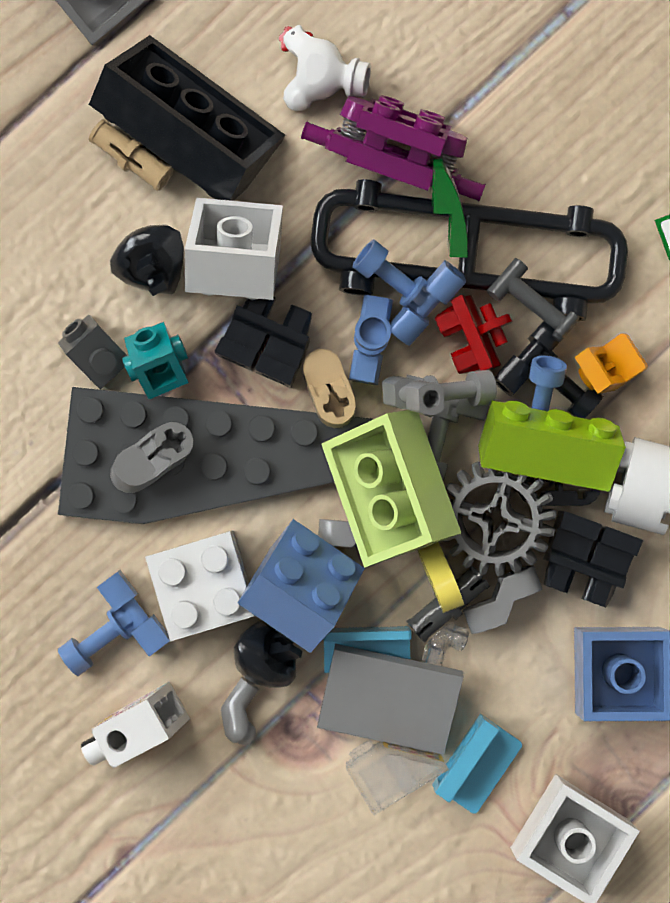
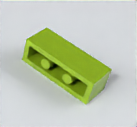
M493 400L491 401L478 444L481 467L606 492L611 490L626 448L619 425H615L607 419L592 418L589 420L574 417L568 412L559 409L544 411L529 408L526 404L518 401H506L503 403Z

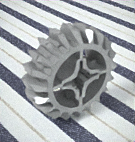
M475 462L472 464L473 479L466 471L461 470L457 473V478L463 487L461 488L454 483H449L446 486V491L455 497V500L450 499L461 534L443 541H450L456 538L458 544L450 550V554L457 556L462 550L469 555L463 562V566L469 568L475 559L480 560L479 573L482 575L487 573L490 563L495 564L497 576L504 575L506 562H509L514 573L521 572L522 564L519 559L520 557L528 564L533 565L536 563L537 558L531 548L533 547L540 552H546L548 549V544L539 535L552 537L555 533V528L543 524V521L555 519L557 515L556 510H542V505L551 502L553 496L551 493H545L541 496L536 494L535 491L544 484L543 479L538 478L529 485L525 481L528 476H516L512 473L488 469L489 472L485 473L480 462ZM487 483H499L492 502H476L475 504L465 502L468 494L474 488ZM511 487L518 490L527 500L531 508L532 519L525 518V515L516 512L511 507ZM502 497L501 516L508 519L509 523L506 525L502 521L492 537L493 520L491 517L486 516L485 511L488 510L492 513ZM463 515L468 516V520L474 521L482 527L483 546L476 543L468 534L464 526ZM508 531L530 533L528 538L515 548L504 551L495 550L502 533Z

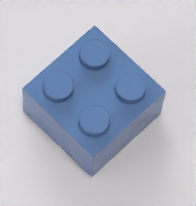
M293 519L271 546L237 603L311 653L335 627L365 568Z
M574 627L575 714L583 721H670V630L662 627Z

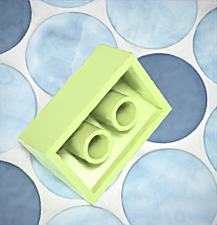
M410 410L386 413L321 443L364 568L461 534L419 413Z

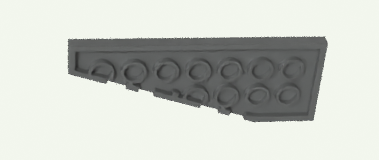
M72 387L58 515L147 524L333 483L334 479L321 443L373 419L353 417L350 423L344 427L332 428L322 423L315 412L164 396L148 399L145 394ZM177 422L190 430L193 437V447L185 461L168 471L153 484L135 493H125L114 486L110 478V469L117 455L123 450L134 445L150 431L165 423Z

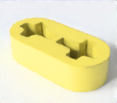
M439 542L417 550L443 613L463 606L464 602Z

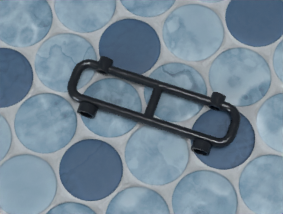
M367 179L357 180L356 190L336 189L325 194L317 203L313 216L311 251L316 261L325 269L341 273L339 291L352 295H372L375 277H380L374 273L371 277L366 278L353 268L355 257L338 256L333 254L328 248L330 218L333 210L339 206H351L355 209L369 212L384 210L449 218V214H434L432 199L381 193L382 184L380 182ZM462 203L468 239L467 258L459 257L458 270L464 274L466 283L462 288L487 291L500 276L475 272L480 223L483 222L565 232L567 235L574 237L598 236L608 241L611 249L608 277L601 286L594 287L520 278L543 298L553 299V306L566 316L570 312H574L579 317L578 321H585L588 303H604L614 298L622 289L628 256L627 240L622 231L613 223L602 219H593V208L581 205L569 206L567 215ZM389 262L412 281L420 276L427 281L437 269V267Z

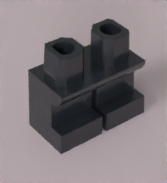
M273 297V300L247 299L243 307L237 305L225 335L221 337L214 351L215 354L252 372L254 369L257 374L292 388L310 343V338L307 334L311 325L312 313L291 304L282 325L268 319L276 297ZM267 338H269L263 353L261 354Z
M558 511L553 526L555 533L549 539L548 549L543 560L549 561L546 568L544 585L568 594L575 572L587 575L589 579L581 599L606 608L614 595L616 587L624 589L626 574L633 557L638 555L643 540L613 528L602 526V524L567 511Z

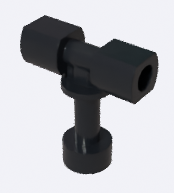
M544 320L529 336L528 340L530 343L518 357L513 355L494 376L496 385L510 397L529 378L531 363L534 357L552 356L558 358L552 351L559 344L552 337L555 329ZM566 374L563 385L555 388L572 403L567 411L574 417L584 419L604 397L601 393L597 394L595 389L591 390L587 387L583 390Z

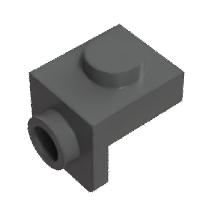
M87 315L83 320L76 319L63 331V338L58 344L64 353L99 389H102L125 367L122 358L127 356V354L90 315Z

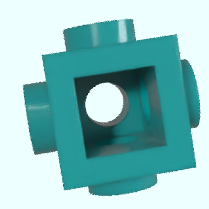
M164 322L152 327L142 328L135 334L124 338L128 355L122 358L124 366L132 382L139 380L148 399L189 383L182 364L183 360L188 359L186 349L179 334L173 337L170 336Z

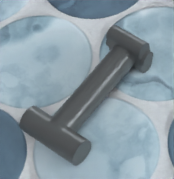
M514 258L490 286L487 293L493 299L500 302L509 292L555 329L552 337L561 342L576 325L579 317L574 312H570L567 316L523 282L520 278L528 270V267L521 260Z

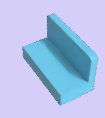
M410 627L333 628L323 639L324 673H329L335 644L411 660L410 640L412 639Z
M480 713L432 785L435 793L450 803L451 800H454L471 813L476 814L522 748L521 741Z

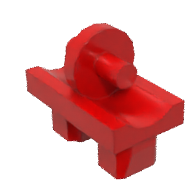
M460 295L450 300L452 306L435 316V320L444 337H449L463 330L467 338L468 346L451 353L457 372L462 374L479 369L491 370L501 366L488 333L491 334L496 347L508 343L502 327L513 322L510 314L497 317L492 304L489 303L480 307L486 322L483 323L472 295L465 297Z

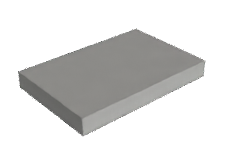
M335 644L317 728L444 755L464 678L463 671Z

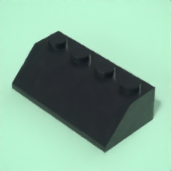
M151 35L104 65L89 105L102 114L106 120L117 125L140 142L143 147L151 150L171 165L175 171L183 174L205 190L210 197L218 200L234 201L242 194L285 137L284 133Z

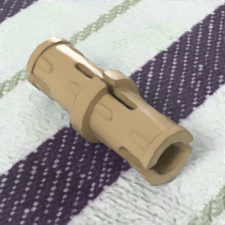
M101 119L92 129L89 141L118 161L117 166L123 171L131 170L150 184L156 191H160L168 183L173 174V168L167 166L145 150V147L136 139L132 140L106 119Z

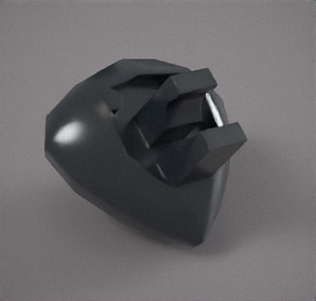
M164 224L150 225L131 232L117 246L110 259L111 273L125 284L149 291L152 296L158 293H175L181 277L184 245L180 231Z
M260 620L244 631L234 646L235 665L242 676L254 684L269 688L287 687L296 678V659L301 658L303 651L294 646L292 640Z

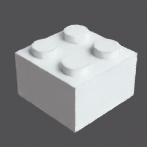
M196 198L185 245V292L201 293L208 296L223 295L245 297L252 300H273L281 250L283 205Z
M233 530L145 557L170 642L255 616L237 603L248 586L249 581Z
M555 774L510 848L516 860L582 902L597 903L640 831L629 819Z

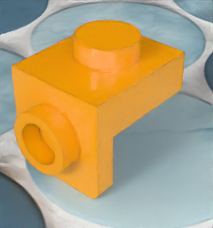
M626 333L618 335L604 346L588 347L574 357L581 367L578 369L580 378L589 389H595L597 394L617 390L648 368L644 358Z

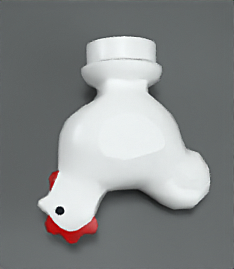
M297 25L295 28L291 26L285 27L284 32L279 35L281 50L283 52L290 51L298 58L296 77L284 90L283 100L288 108L294 111H303L309 108L312 102L328 99L341 88L345 90L347 97L357 96L365 98L370 83L371 63L362 62L360 58H354L349 64L343 62L336 45L330 41L314 38L311 32L303 31L301 25Z

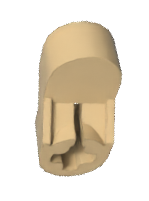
M314 350L305 358L303 364L304 380L322 423L332 428L344 427L350 423L355 414L356 402L352 388L338 356L331 350ZM327 384L329 385L330 390H332V392H329V389L326 386Z

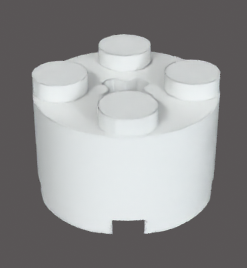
M634 437L632 443L625 441L626 448L617 472L623 473L620 485L614 483L611 488L604 512L612 514V522L665 535L669 525L660 522L661 519H665L666 513H670V446Z

